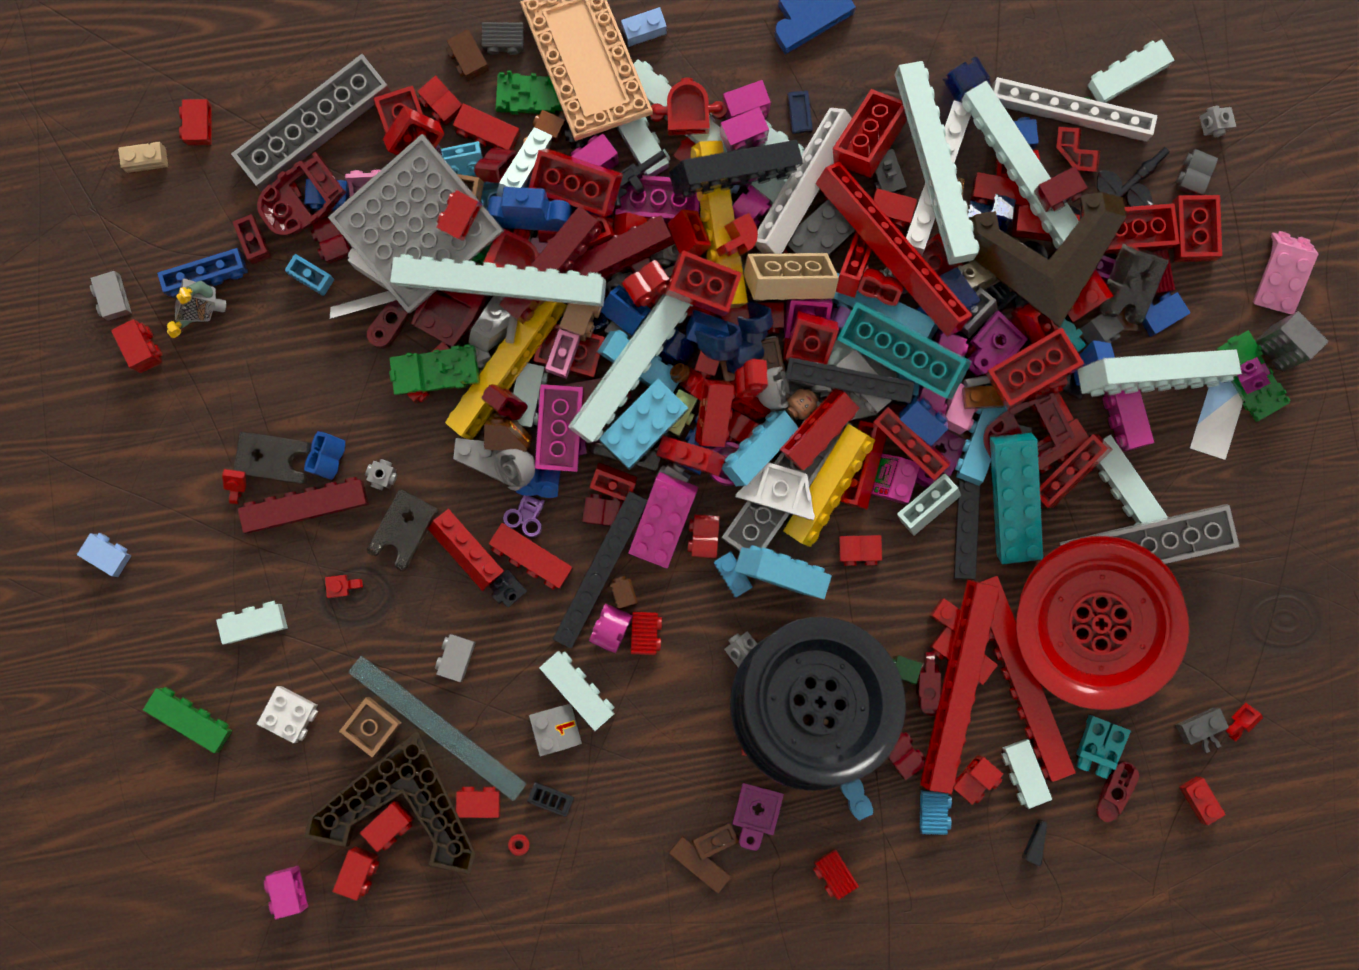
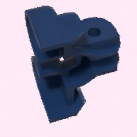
M748 300L747 303L749 319L741 316L737 317L739 326L731 322L727 323L729 337H714L698 330L695 331L698 347L703 354L716 361L725 360L727 371L735 374L737 369L744 367V363L748 360H760L764 357L761 340L767 337L768 330L773 325L771 309L751 300Z

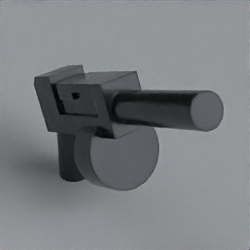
M663 150L636 167L633 163L620 172L623 174L614 209L621 208V198L627 194L625 189L629 186L632 187L637 195L645 191L640 182V179L643 178L642 173L666 158Z

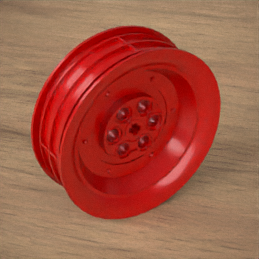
M1090 536L1076 539L1059 546L1046 555L1035 566L1023 587L1016 624L1021 654L1027 667L1040 684L1055 696L1068 703L1099 710L1131 706L1159 691L1172 678L1181 664L1189 634L1188 614L1180 586L1170 569L1160 558L1145 547L1135 542L1112 536ZM1098 597H1105L1108 602L1106 605L1100 606L1096 603V599ZM1086 607L1089 613L1081 616L1077 613V609ZM1120 607L1126 609L1127 613L1121 617L1117 616L1114 613L1115 610ZM1099 618H1104V622L1107 623H1104V626H1099ZM1079 628H1086L1089 633L1086 636H1079L1077 630ZM1117 629H1124L1127 632L1124 637H1117L1114 633ZM1098 639H1105L1108 643L1104 647H1098L1095 642Z

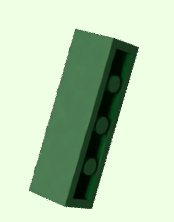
M168 687L156 688L143 711L209 751L219 753L232 732L228 728L229 724L221 719L214 720L210 717L211 713L202 708L199 710L194 708L190 700L184 697L179 699L174 696L175 692Z

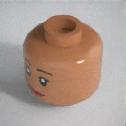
M798 389L787 399L789 404L787 412L794 419L797 417L805 420L817 408L818 399L811 390Z

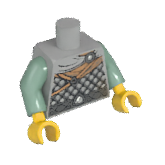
M182 279L179 293L176 295V323L174 321L168 323L167 333L171 338H176L180 335L181 329L188 324L196 321H209L213 311L225 312L226 300L216 299L215 288L203 281L195 282Z

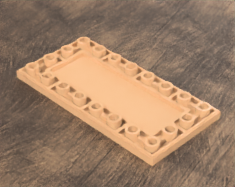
M523 0L520 2L575 141L653 114L607 0Z

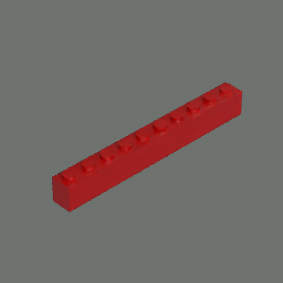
M840 161L825 167L815 184L947 337L960 331L972 317L969 310Z
M994 576L981 581V583L1000 587L999 599L994 610V620L989 631V641L993 640L995 649H993L994 655L998 661L1001 660L1003 665L1001 669L1002 675L1010 683V695L1018 703L1017 713L1020 719H1024L1027 727L1024 730L1028 739L1033 741L1035 747H1032L1036 759L1041 761L1042 767L1040 769L1044 779L1047 778L1050 782H1054L1075 774L1076 772L1041 684L1033 676L1021 654L1017 638L1016 621L999 578Z
M967 580L920 782L921 786L930 791L952 794L953 787L956 784V773L961 763L960 756L966 741V730L970 723L972 705L975 702L976 687L980 681L979 674L985 659L984 653L990 637L989 631L994 620V610L999 599L1000 587Z

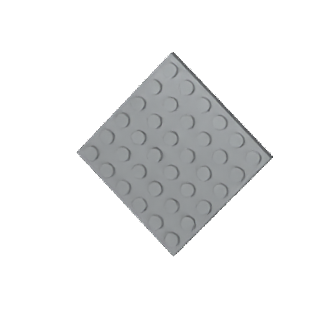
M423 134L328 217L409 314L436 290L395 286L390 281L393 257H400L401 254L413 256V259L421 260V257L425 256L432 257L434 261L440 262L445 258L455 260L454 263L462 264L463 261H471L504 232L483 205L464 241L437 228L438 216L442 211L445 212L448 206L447 199L452 192L454 193L455 190H458L477 201L479 200Z

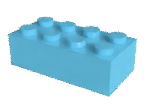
M657 379L607 429L599 440L630 470L688 411V407L665 384Z
M753 545L750 546V549L741 548L735 567V572L799 594L825 599L832 576L824 573V568L815 565L811 566L807 562L794 560L790 556L777 554L773 550Z

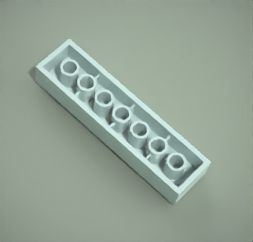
M1237 349L1106 358L1077 369L1082 394L1091 393V396H1100L1104 392H1108V395H1115L1121 393V391H1125V394L1138 392V389H1141L1142 392L1154 391L1155 388H1158V391H1165L1171 389V387H1174L1175 390L1187 388L1189 385L1191 389L1203 387V384H1207V387H1214L1220 385V381L1229 382L1234 380V376L1242 374Z

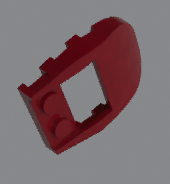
M316 152L312 153L314 157L308 161H299L288 171H282L277 175L278 179L261 192L257 201V209L263 221L274 233L289 236L305 230L327 216L345 195L346 191L321 159V156ZM305 173L326 201L323 205L324 207L314 215L310 214L290 186Z
M441 290L471 307L461 326L458 327L426 309L424 306L430 297L417 307L411 324L450 347L457 346L458 340L463 335H467L472 325L482 314L483 306L487 302L489 295Z
M1049 392L1027 399L989 422L984 431L983 442L990 459V437L1023 434L1014 414L1032 405H1035L1052 439L1038 446V462L1043 460V457L1052 451L1058 450L1061 447L1060 444L1069 437L1071 439L1075 438L1054 393Z

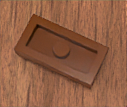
M973 386L962 389L964 409L1005 407L993 386Z

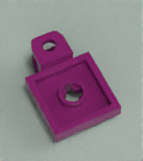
M996 311L970 342L977 350L968 358L972 361L968 369L976 376L986 374L992 367L1015 355L1028 338L1000 311ZM996 337H1002V346L996 344Z
M946 431L933 444L934 447L942 445L945 453L942 452L941 454L951 462L949 467L942 473V475L946 474L948 477L951 476L963 452L962 448L966 441L949 431ZM920 467L915 483L927 489L935 481Z
M745 783L742 784L732 823L742 827L739 837L741 847L756 851L761 845L763 833L774 835L784 794ZM757 803H761V807L764 808V811L759 812V815H755V811L752 810V807L756 806ZM749 836L754 838L751 844H748L746 841Z

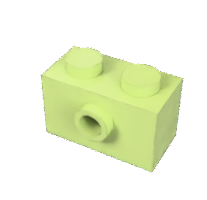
M678 390L676 396L688 407V411L667 433L680 438L685 425H690L695 414L692 411L698 398Z

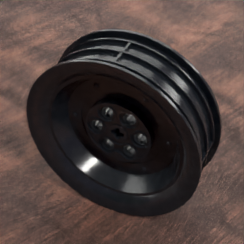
M809 617L781 627L749 651L741 662L733 680L730 695V714L733 729L741 748L749 760L761 772L774 781L794 789L819 791L835 788L860 779L874 771L887 759L898 742L903 728L905 694L901 676L894 661L886 649L872 635L862 628L841 619ZM805 680L810 681L811 689L805 686ZM826 682H828L831 685V692L826 689ZM794 697L800 700V707L794 704ZM835 701L841 705V711L836 710L834 706ZM803 716L809 719V726L803 723ZM824 719H827L829 721L830 728H826L824 726Z

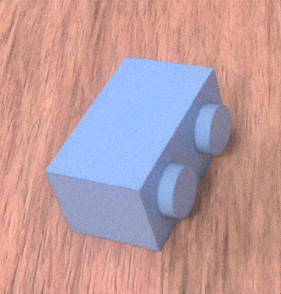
M660 7L621 20L622 30L628 47L667 34V26Z
M90 533L77 555L107 574L119 577L131 555L126 553L128 549L118 543L116 545L108 542L110 538L102 533H98V535Z

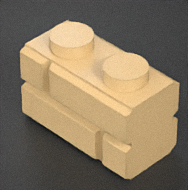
M154 142L150 145L147 143L119 147L118 149L121 168L127 173L168 167L166 148L160 142Z

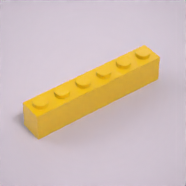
M847 424L809 487L815 516L814 520L792 515L783 530L785 533L810 547L817 541L819 532L828 523L833 509L839 505L841 496L851 485L853 476L862 467V461L871 452L875 442L874 438L858 428Z

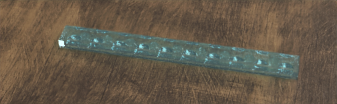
M360 656L348 673L514 801L527 785L526 782L364 656Z

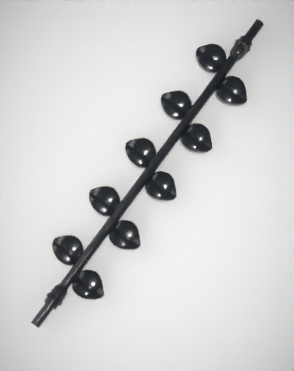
M1164 147L1151 160L1144 161L1137 169L1136 174L1123 186L1121 179L1115 173L1108 170L1100 171L1097 176L1098 192L1124 197L1127 194V202L1130 207L1153 205L1150 191L1145 185L1138 182L1153 174L1157 168L1156 165L1170 151ZM1070 206L1074 214L1080 215L1081 220V211L1076 207ZM1035 241L1023 243L1048 260L1057 251L1055 249L1048 256L1046 249L1040 243ZM1001 281L985 289L989 295L996 299V302H999L996 311L1002 312L1014 299L1015 308L1019 306L1023 308L1029 303L1015 292H1010V288ZM991 316L970 338L964 335L961 331H958L955 334L967 339L966 344H968L982 329V327L991 318Z

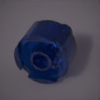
M978 57L972 58V63L969 65L966 62L962 63L946 75L948 78H943V82L955 101L961 102L966 92L985 81L991 85V77Z
M675 326V333L669 340L666 339L662 344L664 348L658 356L662 358L661 362L666 365L671 364L674 366L678 363L687 365L697 350L696 342L687 339L684 334L679 332V328Z

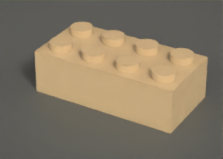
M827 253L748 254L743 274L754 300L833 299L839 280Z

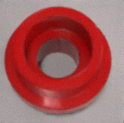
M522 834L512 836L508 843L510 852L516 856L524 855L530 846L528 838ZM517 841H521L523 843V847L518 849L515 846V843Z

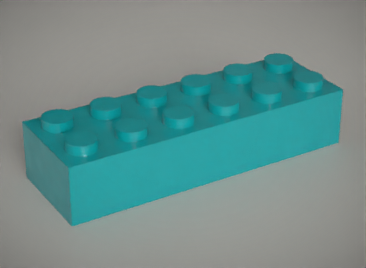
M859 302L855 303L837 338L842 343L946 399L953 398L972 363L969 359Z
M1032 432L990 437L997 557L1001 564L1042 560L1043 543L1037 439Z

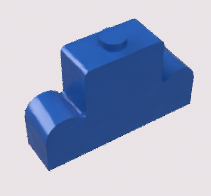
M779 0L778 7L786 19L780 20L777 23L775 39L786 55L853 15L856 7L852 0Z
M504 187L502 197H490L487 211L502 228L558 232L573 214L571 205L563 200H553L550 202L546 191L537 188Z

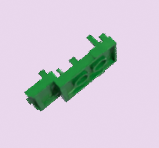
M507 71V75L504 72H499L496 112H510V114L519 115V113L541 114L542 110L551 114H555L556 111H563L550 77L536 76L534 73H531V76H520V74H515L511 71Z
M1249 330L1239 336H1233L1227 340V343L1216 349V351L1237 349L1240 365L1256 357L1261 364L1265 363L1261 356L1263 354L1261 350L1263 349L1261 345H1257ZM1269 369L1271 374L1267 375L1270 384L1249 394L1245 392L1238 376H1234V380L1231 381L1244 402V408L1246 411L1249 410L1255 422L1262 420L1291 401L1288 396H1285L1286 390L1274 378L1272 369Z
M467 344L464 345L465 347L458 345L452 346L451 349L440 351L437 349L423 354H412L410 352L406 353V355L390 357L391 371H389L390 382H393L394 395L415 392L423 393L454 387L460 389L466 388V385L480 383L475 346Z

